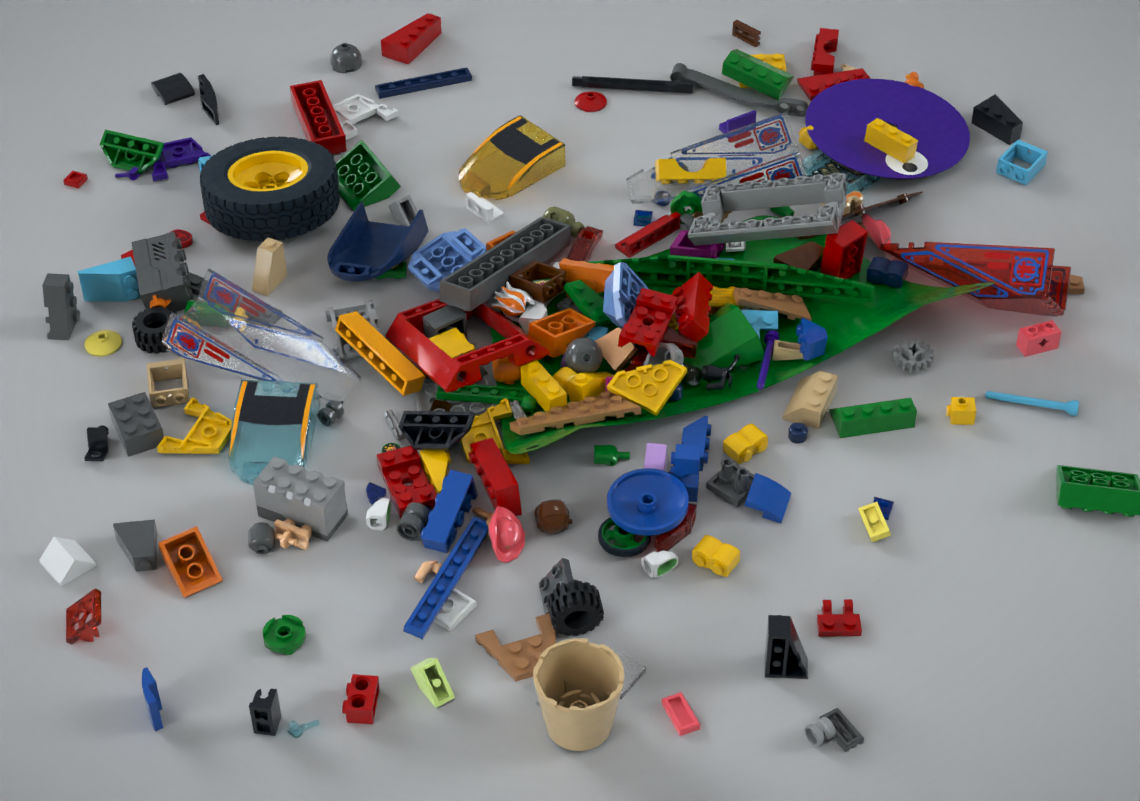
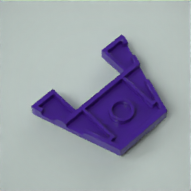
M192 137L165 142L159 160L154 163V172H152L153 182L168 179L166 171L168 167L174 168L178 165L192 164L197 162L200 157L211 155L208 152L205 153Z

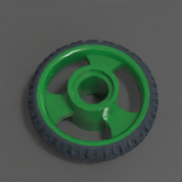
M611 517L601 524L598 531V541L601 547L609 554L618 557L639 555V553L641 554L646 550L651 541V536L644 535L640 543L635 542V534L620 528ZM615 525L614 531L609 530V528ZM614 540L615 546L609 543L608 541Z

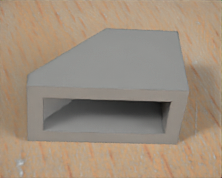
M410 195L388 206L395 221L403 226H410L418 213Z

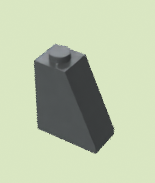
M155 519L113 523L116 540L135 571L157 570L158 533Z

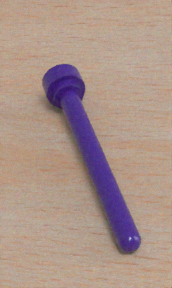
M774 330L765 333L764 343L766 344V349L757 382L759 390L764 389L774 341L780 339L779 333Z

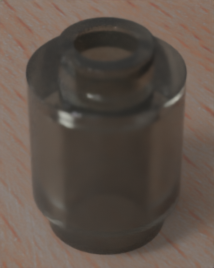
M683 363L682 366L687 368V373L681 382L692 386L697 385L702 379L701 369Z

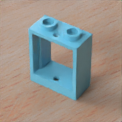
M1017 140L998 159L996 173L1027 185L1046 165L1048 151ZM1018 158L1032 165L1027 170L1011 162Z

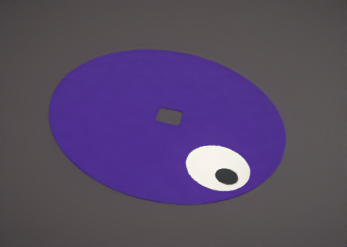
M858 79L833 85L820 92L810 102L805 115L806 128L810 125L814 128L813 130L807 129L808 134L824 154L852 170L882 178L916 179L944 172L956 165L964 157L970 143V132L966 121L955 107L926 89L900 81ZM879 118L897 126V129L917 139L918 144L915 157L904 164L865 142L867 124Z

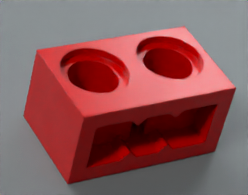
M352 674L351 683H347L346 696L348 698L343 701L342 713L346 714L347 723L373 725L380 692L379 676Z

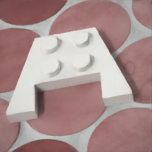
M358 94L332 105L346 140L358 135V129L353 125L361 120L368 119L374 114H378L386 121L399 116L397 109H388L387 105L375 104L374 100Z

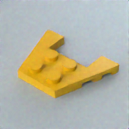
M192 397L185 406L184 412L187 415L199 417L184 440L164 436L157 446L158 453L219 454L231 437L234 421L219 412H213L209 406L198 403V400Z
M507 398L501 400L500 404L495 407H489L483 414L476 415L470 431L460 440L468 463H471L468 455L471 452L470 444L493 438L507 464H530L527 452L512 454L504 449L495 425V420L512 416V410Z

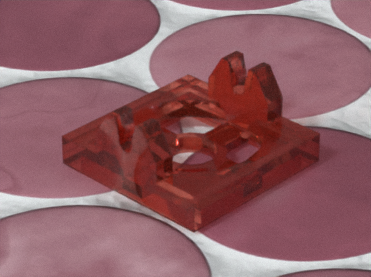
M93 589L66 609L67 643L72 645L79 639L93 642V636L99 637L97 626L102 624L100 590ZM83 612L84 615L79 619L80 614ZM92 614V619L86 623L88 615ZM79 623V628L75 630V624Z

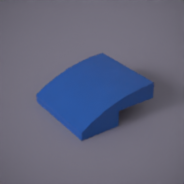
M755 473L744 506L764 512L762 518L782 523L791 492L776 481Z
M146 667L142 671V689L149 718L156 732L163 728L159 712L162 710L156 681Z

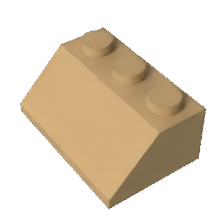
M818 371L800 379L782 419L819 429L836 394L838 375Z

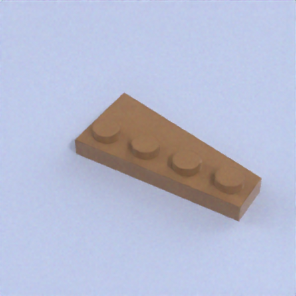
M734 288L732 293L737 305L755 310L763 308L766 311H778V313L787 315V319L791 320L805 318L811 321L812 319L802 297L798 295H785L764 290H750L748 288Z

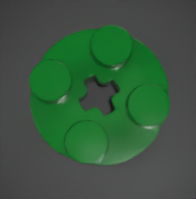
M688 191L680 192L670 204L671 214L677 211L682 216L683 214L695 213L697 211L702 212V197ZM685 207H691V209H687V211L685 210Z
M282 615V618L276 620L275 617L270 619L263 628L264 645L273 652L286 655L294 654L296 649L306 639L303 622L293 615ZM285 632H288V635L286 636L280 635V633L284 634Z

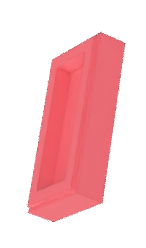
M682 692L662 699L661 704L679 736L700 730V723Z

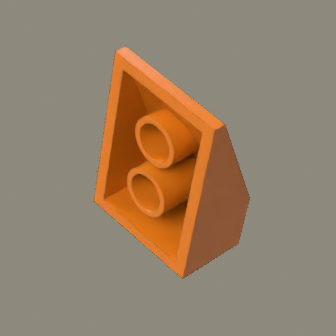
M568 308L529 323L528 334L550 351L548 356L554 358L564 354L567 345L572 340L579 337L583 338L596 325V322Z
M197 526L159 542V551L184 598L223 582Z

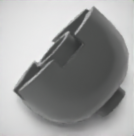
M348 43L336 46L330 55L333 70L339 73H346L347 70L354 69L355 72L360 69L362 58L357 47Z
M579 337L572 340L566 347L564 357L566 366L577 374L584 372L594 373L600 367L603 353L600 346L594 340Z

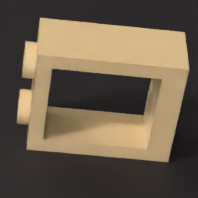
M185 358L147 363L149 396L153 408L189 402L190 395ZM182 378V388L155 391V381Z

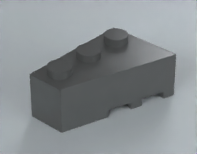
M47 273L42 285L44 307H48L49 317H46V323H50L47 339L69 340L76 322L80 319V311L77 310L76 306L77 298L73 293L74 285L70 280L69 274Z

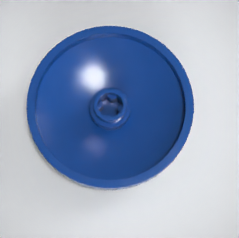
M646 468L627 472L614 481L607 494V509L611 519L623 530L637 535L651 536L668 532L677 527L684 520L688 512L689 497L684 484L674 475L659 469Z

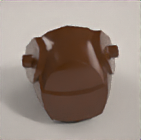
M558 499L541 502L535 509V522L537 528L542 532L558 534L568 529L569 524H572L570 512L564 501Z

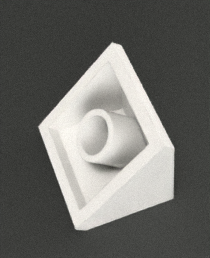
M59 537L52 538L39 560L40 564L60 586L97 567L93 559L75 540Z

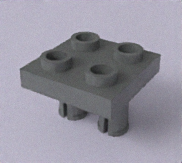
M724 458L721 460V470L706 482V488L738 507L747 499L755 475L750 473L748 469L746 470V468L735 464L733 460L730 461V458Z
M561 558L539 582L545 614L549 613L547 600L550 593H553V590L559 588L562 584L578 581L573 579L568 559Z

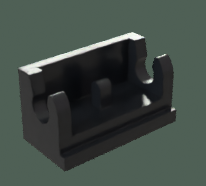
M271 688L266 698H260L262 692L259 689L256 691L252 703L250 702L249 704L253 731L255 734L276 736L282 717L277 689Z

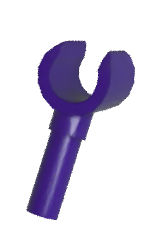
M133 167L129 172L115 174V177H128L134 181L140 174H136L138 168Z

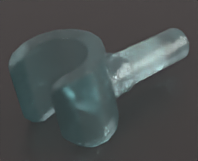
M317 719L299 725L296 721H291L288 724L290 730L287 732L294 738H299L304 730L319 725V720Z

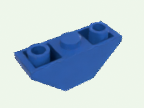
M801 318V323L796 328V336H798V344H800V353L803 354V359L808 361L825 353L828 336L825 328L805 318Z
M703 416L684 427L682 434V444L701 446L699 471H703L704 463L708 464V452H705V449L709 450L710 438H707V436H711L712 424H708V416Z

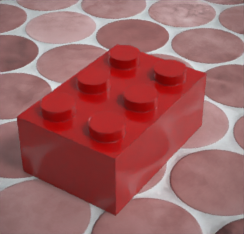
M851 220L843 224L839 228L838 233L828 234L825 239L820 273L849 279L860 272L868 231Z

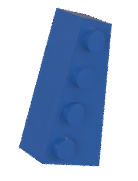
M450 470L448 476L444 477L441 493L437 494L435 507L429 512L427 526L423 527L420 537L424 548L448 553L457 536V526L462 527L464 513L470 512L472 508L471 500H476L478 496L473 475Z

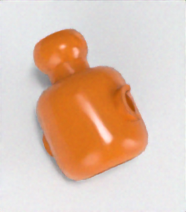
M507 357L492 361L493 375L496 381L504 382V384H514L515 381L521 380V366L516 367L508 361Z

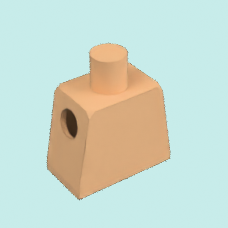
M620 327L595 340L601 348L603 357L617 372L621 371L638 351V348L632 342H629L622 348L618 347L619 335L622 330Z

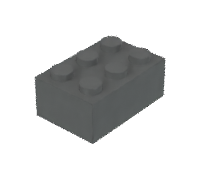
M145 392L108 403L111 420L128 457L157 448L164 437L163 429Z

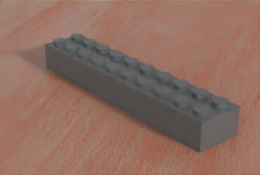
M541 216L440 281L439 301L447 303L449 306L461 308L464 311H472L496 295L495 291L499 293L502 291L501 287L506 288V282L508 281L510 284L509 276L534 260L544 263L568 247L571 239V225Z

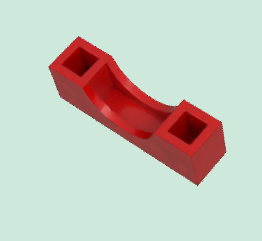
M820 28L819 34H816L811 62V70L814 71L813 76L833 73L835 56L828 53L837 51L838 29Z

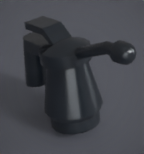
M739 354L734 356L735 360L729 367L703 366L702 380L715 382L707 383V391L725 389L727 382L729 387L732 386L733 378L730 370L740 359Z

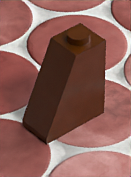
M811 241L776 255L773 263L816 272L821 267L825 247Z

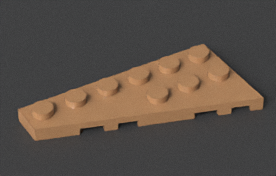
M604 391L598 396H588L582 401L568 402L565 406L552 407L546 412H536L530 417H519L517 421L510 422V430L519 435L544 431L545 427L564 428L563 424L571 422L575 426L604 421L606 419L605 416L621 418L624 417V413L628 412L638 415L641 414V406L623 399L621 396H617L610 391Z

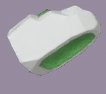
M381 498L368 509L366 526L372 530H384L388 526L391 499Z
M664 550L659 552L653 551L642 557L641 565L650 578H659L669 573L678 564V556L672 551Z

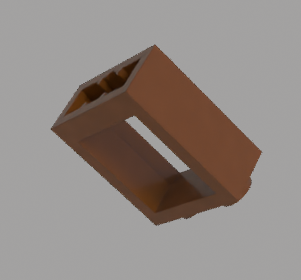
M536 260L509 276L512 288L526 291L533 300L545 303L562 292L565 284L568 283L566 271ZM550 279L543 285L533 283V280Z

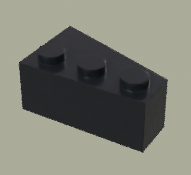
M996 94L973 108L971 123L1008 145L1020 139L1023 122Z
M768 615L764 656L765 677L808 679V658L791 616Z

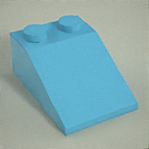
M131 257L77 271L84 301L126 302L141 297L136 267Z

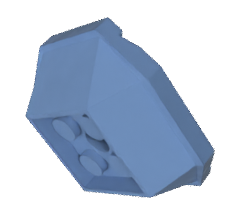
M466 228L459 231L446 232L415 251L411 262L408 264V269L426 288L439 292L442 279L485 253L487 248Z
M624 262L615 264L614 270L606 279L603 312L621 329L625 323L627 324L633 312L641 288L648 289L645 283Z

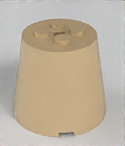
M582 638L568 639L555 643L540 655V659L533 670L534 686L547 733L557 745L568 750L586 751L596 748L606 741L613 727L624 683L623 664L618 655L602 643L598 645L589 642V639Z

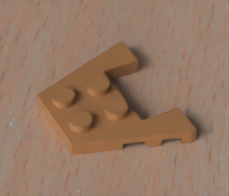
M549 613L536 617V624L541 634L500 645L494 630L475 635L476 642L482 645L491 657L493 656L516 682L533 677L534 666L539 661L540 655L556 643L555 629L551 623Z

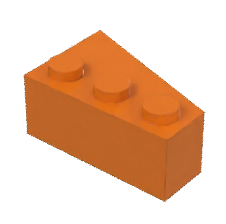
M563 258L559 263L560 269L567 272L568 283L581 280L596 293L604 292L605 281L614 270V265L587 263L586 261H574Z

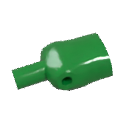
M594 445V464L614 466L618 460H630V452H618L617 447L613 445Z

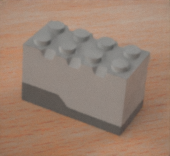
M273 457L253 482L259 517L273 522L277 519L285 521L287 518L291 519L296 523L295 526L297 527L310 526L312 528V536L329 541L348 515L345 483L343 480L334 477L325 478L320 472H308L303 466L297 464L289 465L286 460Z

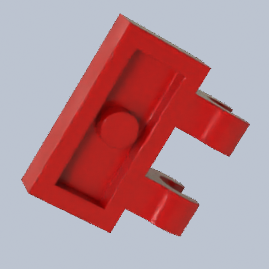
M844 599L843 614H832L831 600H822V614H817L818 637L861 636L860 614H853L852 599Z

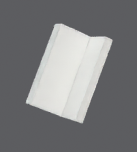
M472 192L466 194V208L487 224L504 216L503 211L485 198H479Z

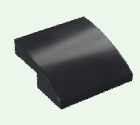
M181 72L151 82L157 96L161 97L164 105L195 95L193 87Z

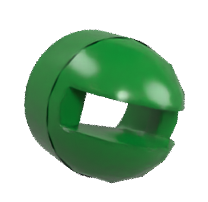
M526 396L522 399L521 407L525 413H532L536 409L537 401L535 398Z

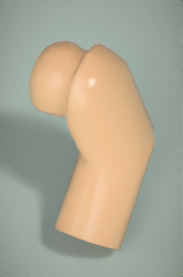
M435 560L424 562L414 576V579L423 583L428 574H437L442 564Z

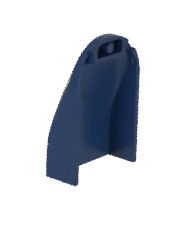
M360 202L328 252L327 261L331 272L342 280L358 282L376 278L398 266L418 249L429 232L423 210L420 209L410 226L368 221L364 204Z

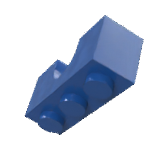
M676 444V451L671 452V464H675V466H671L670 474L677 477L684 484L688 492L689 502H697L701 446Z

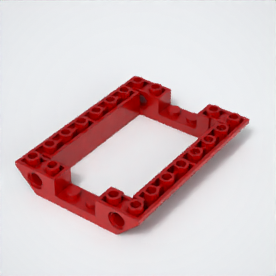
M439 299L398 313L385 335V338L446 392H454L458 388L473 385L475 382L482 380L479 366L488 365L491 361L507 357L508 361L517 367L526 365L527 362L533 360H540L550 354L546 347L495 308H492L486 301L472 311L461 310L466 313L467 320L470 316L476 314V316L506 339L452 359L424 335L423 316L447 306V303L441 302Z

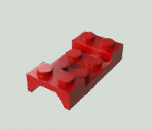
M641 288L633 312L619 335L618 347L622 348L629 342L645 346L649 354L655 357L677 308L678 297Z
M407 446L376 454L378 468L400 519L410 503H421L434 509L437 495L426 477L417 450H414L412 446ZM405 483H412V485H410V486H406V485H404V484H405Z

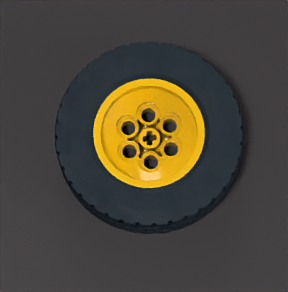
M275 136L239 142L233 146L226 147L210 157L200 172V187L208 222L220 233L223 232V234L237 239L241 238L248 241H262L267 238L283 240L303 235L325 224V221L327 222L336 213L339 206L340 193L335 160L326 148L306 139Z

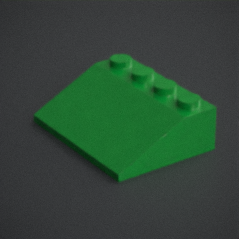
M363 140L358 142L335 162L339 193L354 211L360 202L364 204V207L389 198L401 188V185Z
M1057 465V504L1064 509H1073L1074 507L1081 508V510L1086 512L1099 510L1105 514H1114L1115 512L1122 513V515L1127 517H1134L1135 515H1140V479L1138 474Z

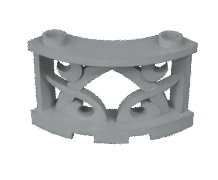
M372 300L364 301L365 305L337 310L328 307L329 311H325L327 322H331L336 340V345H333L335 356H339V360L361 356L358 352L345 353L343 347L348 343L335 331L339 315L357 311L381 334L379 326L376 327L375 325L377 324L378 317Z

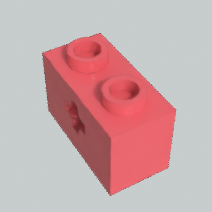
M1053 320L1020 328L1016 346L1025 357L1058 349L1062 332Z

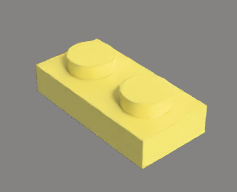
M878 502L858 508L871 542L891 536Z

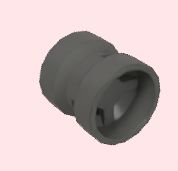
M331 400L326 404V408L318 411L317 417L323 425L330 427L335 423L336 419H339L344 414V409L340 403Z

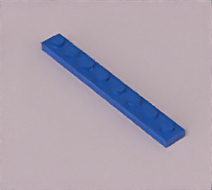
M473 516L405 623L403 632L423 640L487 537L489 529L486 521Z

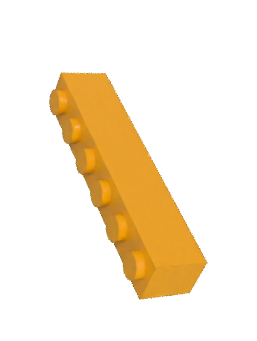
M357 311L339 315L335 331L403 396L421 391L425 375Z

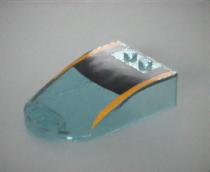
M241 380L234 407L229 445L230 467L232 472H235L240 477V480L253 485L255 479L273 457L286 460L291 466L297 464L305 467L316 426L317 413L320 409L317 383Z

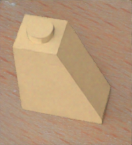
M267 238L257 249L252 291L268 296L287 276L283 242Z

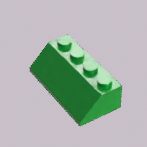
M738 49L730 51L722 67L723 75L776 100L782 97L794 78L793 75Z
M902 398L829 409V413L839 437L846 438L914 428L917 409L912 398Z

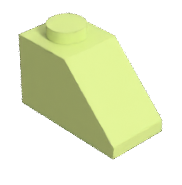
M427 658L410 668L418 687L435 708L455 698L437 658Z

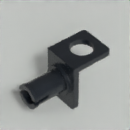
M101 425L87 428L89 450L84 457V461L102 462L105 460L109 452L107 437L109 429L106 426ZM94 454H100L98 457H92Z

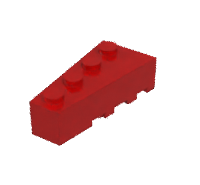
M427 13L381 40L382 56L409 65L442 33L441 17Z
M700 272L695 274L681 287H677L671 294V296L678 297L675 315L679 332L693 345L708 334L710 321L708 314L711 312L709 301L712 300L710 291L713 290V285Z
M488 438L470 444L471 452L468 453L470 462L475 465L476 473L481 478L494 510L499 506L508 509L515 516L522 515L518 483L494 439Z

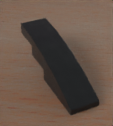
M204 74L199 75L198 81L202 110L215 125H219V112L215 92Z

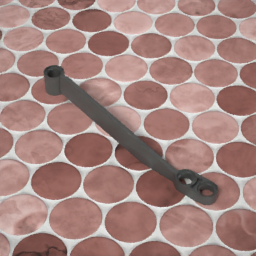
M682 63L675 64L670 75L671 81L685 80L693 82L696 85L743 103L775 109L784 115L803 117L806 115L808 108L807 102L803 100L781 98L775 101L693 69H687L686 65ZM785 103L788 105V108L784 109L780 104ZM802 106L805 110L799 111L796 107Z

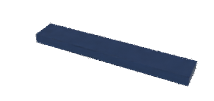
M468 67L378 84L375 85V91L379 99L472 81V75Z

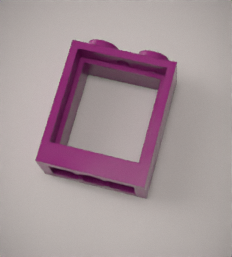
M681 230L670 246V255L717 259L721 251L724 250L725 243L695 246L688 238L689 231Z

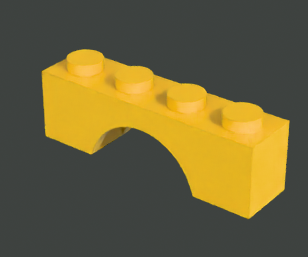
M709 158L705 160L703 167L697 172L685 171L678 165L676 159H658L655 161L656 182H661L662 185H669L671 182L688 184V181H695V184H704L705 181H711V184H716L727 178L726 158Z

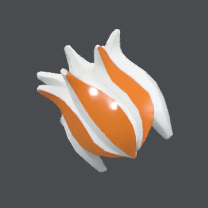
M507 281L506 288L501 287L504 294L495 291L497 297L494 298L498 302L491 305L492 308L502 310L505 317L519 323V315L525 312V307L528 303L535 305V301L526 291L512 288Z

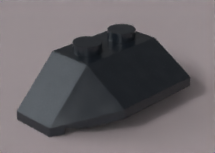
M404 411L398 427L414 450L450 451L470 431L476 414L474 412Z

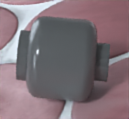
M265 522L255 523L248 531L249 548L256 551L257 554H266L269 550L273 549L275 546V530L273 527Z

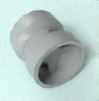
M827 717L820 718L816 724H810L804 730L808 741L815 747L821 745L825 739L829 740L836 735L835 727Z

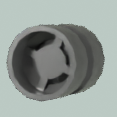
M414 502L408 504L396 527L398 534L409 541L419 540L423 527H426L428 523L429 509L421 503Z

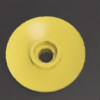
M101 330L88 336L84 346L86 351L93 356H108L120 349L122 338L115 331Z

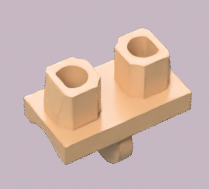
M288 518L285 521L277 519L274 522L276 529L275 539L280 541L282 548L287 549L290 545L306 550L309 547V539L312 536V528L310 526L297 527L295 526L296 523Z

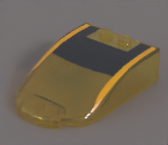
M519 115L497 128L465 161L459 170L460 187L464 192H472L479 198L489 197L501 200L511 197L565 166V144Z

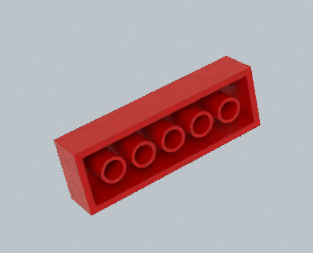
M322 80L290 86L291 101L306 139L323 146L331 154L347 152L345 134Z

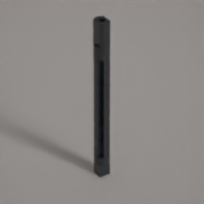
M593 76L572 77V86L693 93V82Z

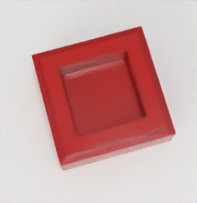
M72 170L63 181L64 185L79 189L88 180L87 174Z

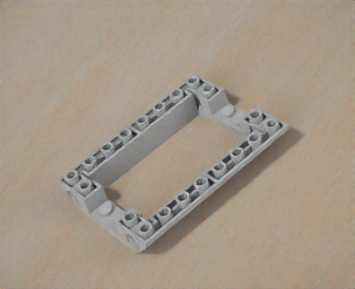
M833 173L826 176L818 174L813 177L799 176L794 179L780 178L773 181L766 179L760 182L747 181L742 184L710 185L706 188L701 201L703 216L694 218L688 238L696 246L838 233L847 201L846 174ZM826 203L818 207V217L816 215L804 214L800 217L785 216L778 219L770 217L764 220L750 219L745 222L731 221L721 224L724 213L729 211Z

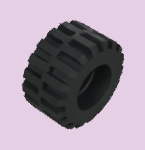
M162 306L151 307L150 309H144L143 312H139L138 316L133 318L132 328L138 348L142 351H147V353L154 352L155 354L172 350L166 341L173 321L175 319L179 321V317L174 310L163 308Z
M572 581L568 582V584H562L559 588H555L553 593H550L548 596L547 604L553 628L558 630L560 634L565 633L568 636L586 634L588 631H592L595 627L601 624L600 621H603L604 610L599 591L588 582L582 583V581H577L573 583Z

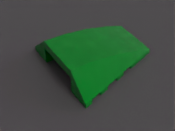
M726 303L710 317L708 334L695 345L687 338H684L676 345L682 350L684 355L682 365L687 368L691 378L701 377L704 365H714L722 368L729 367L734 362L736 354L740 355V359L735 366H747L756 361L762 362L764 357V351L757 333L739 307L730 303Z

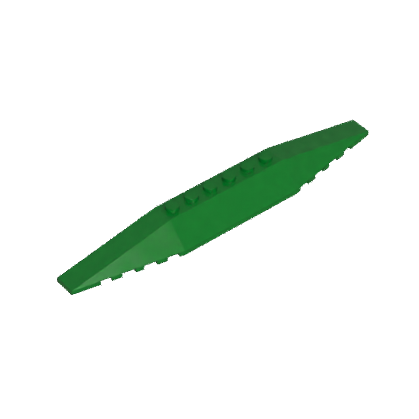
M676 255L587 262L608 265L624 262L645 284L681 287L695 274L700 272L712 285L761 288L766 292L798 295L801 297L873 302L875 289L873 285L775 263Z

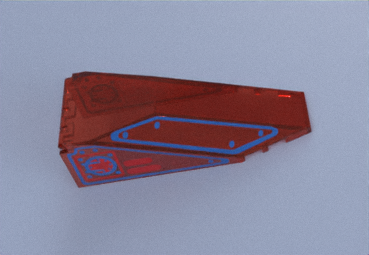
M909 242L908 248H899L898 243L880 244V250L889 258L907 263L908 268L948 288L995 282L988 287L961 294L987 308L1053 317L1064 315V310H1066L1071 267L1053 266L1054 248L925 242L924 247H914L915 243Z

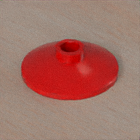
M583 92L575 98V106L585 112L600 111L607 105L606 97L598 92Z

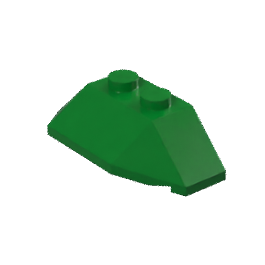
M106 129L99 144L112 167L127 171L137 167L138 171L136 173L140 174L159 160L164 147L163 142Z

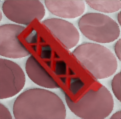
M676 211L669 216L667 214L616 243L615 248L628 258H631L680 229L681 214Z

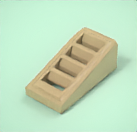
M780 340L774 341L773 361L803 359V354L800 353V344Z

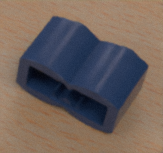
M873 257L867 269L866 280L874 284H885L889 287L901 288L908 275V264L899 260L890 261L884 257Z

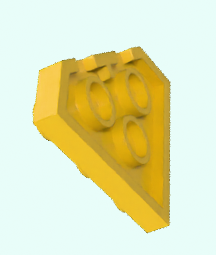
M667 360L658 365L652 366V364L636 367V370L618 371L607 385V390L657 416L686 375L687 368L672 360Z

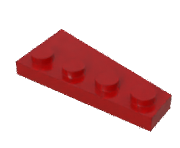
M861 68L797 78V84L809 100L812 101L820 92L833 85L851 80L870 79V77Z

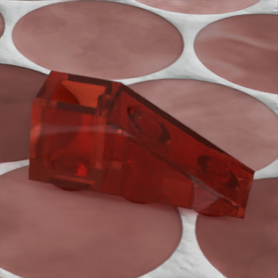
M689 503L688 512L684 520L677 527L660 534V536H656L654 548H657V552L670 550L691 533L696 520V504Z

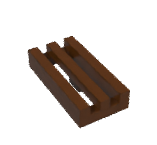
M739 20L733 22V36L754 47L760 45L759 35L761 31Z

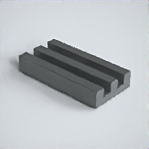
M838 708L819 717V719L827 717L833 723L836 730V735L833 738L845 752L849 751L850 747L855 748L858 743L862 744L864 742V737ZM834 715L841 722V724H839L836 721V719L833 717ZM845 728H846L847 731L854 737V739H852V738L848 735V733L845 731Z

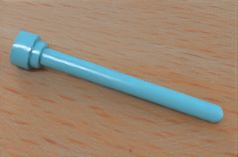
M992 391L985 393L987 399L1065 410L1066 413L1077 416L1079 401L1076 400L1064 403Z

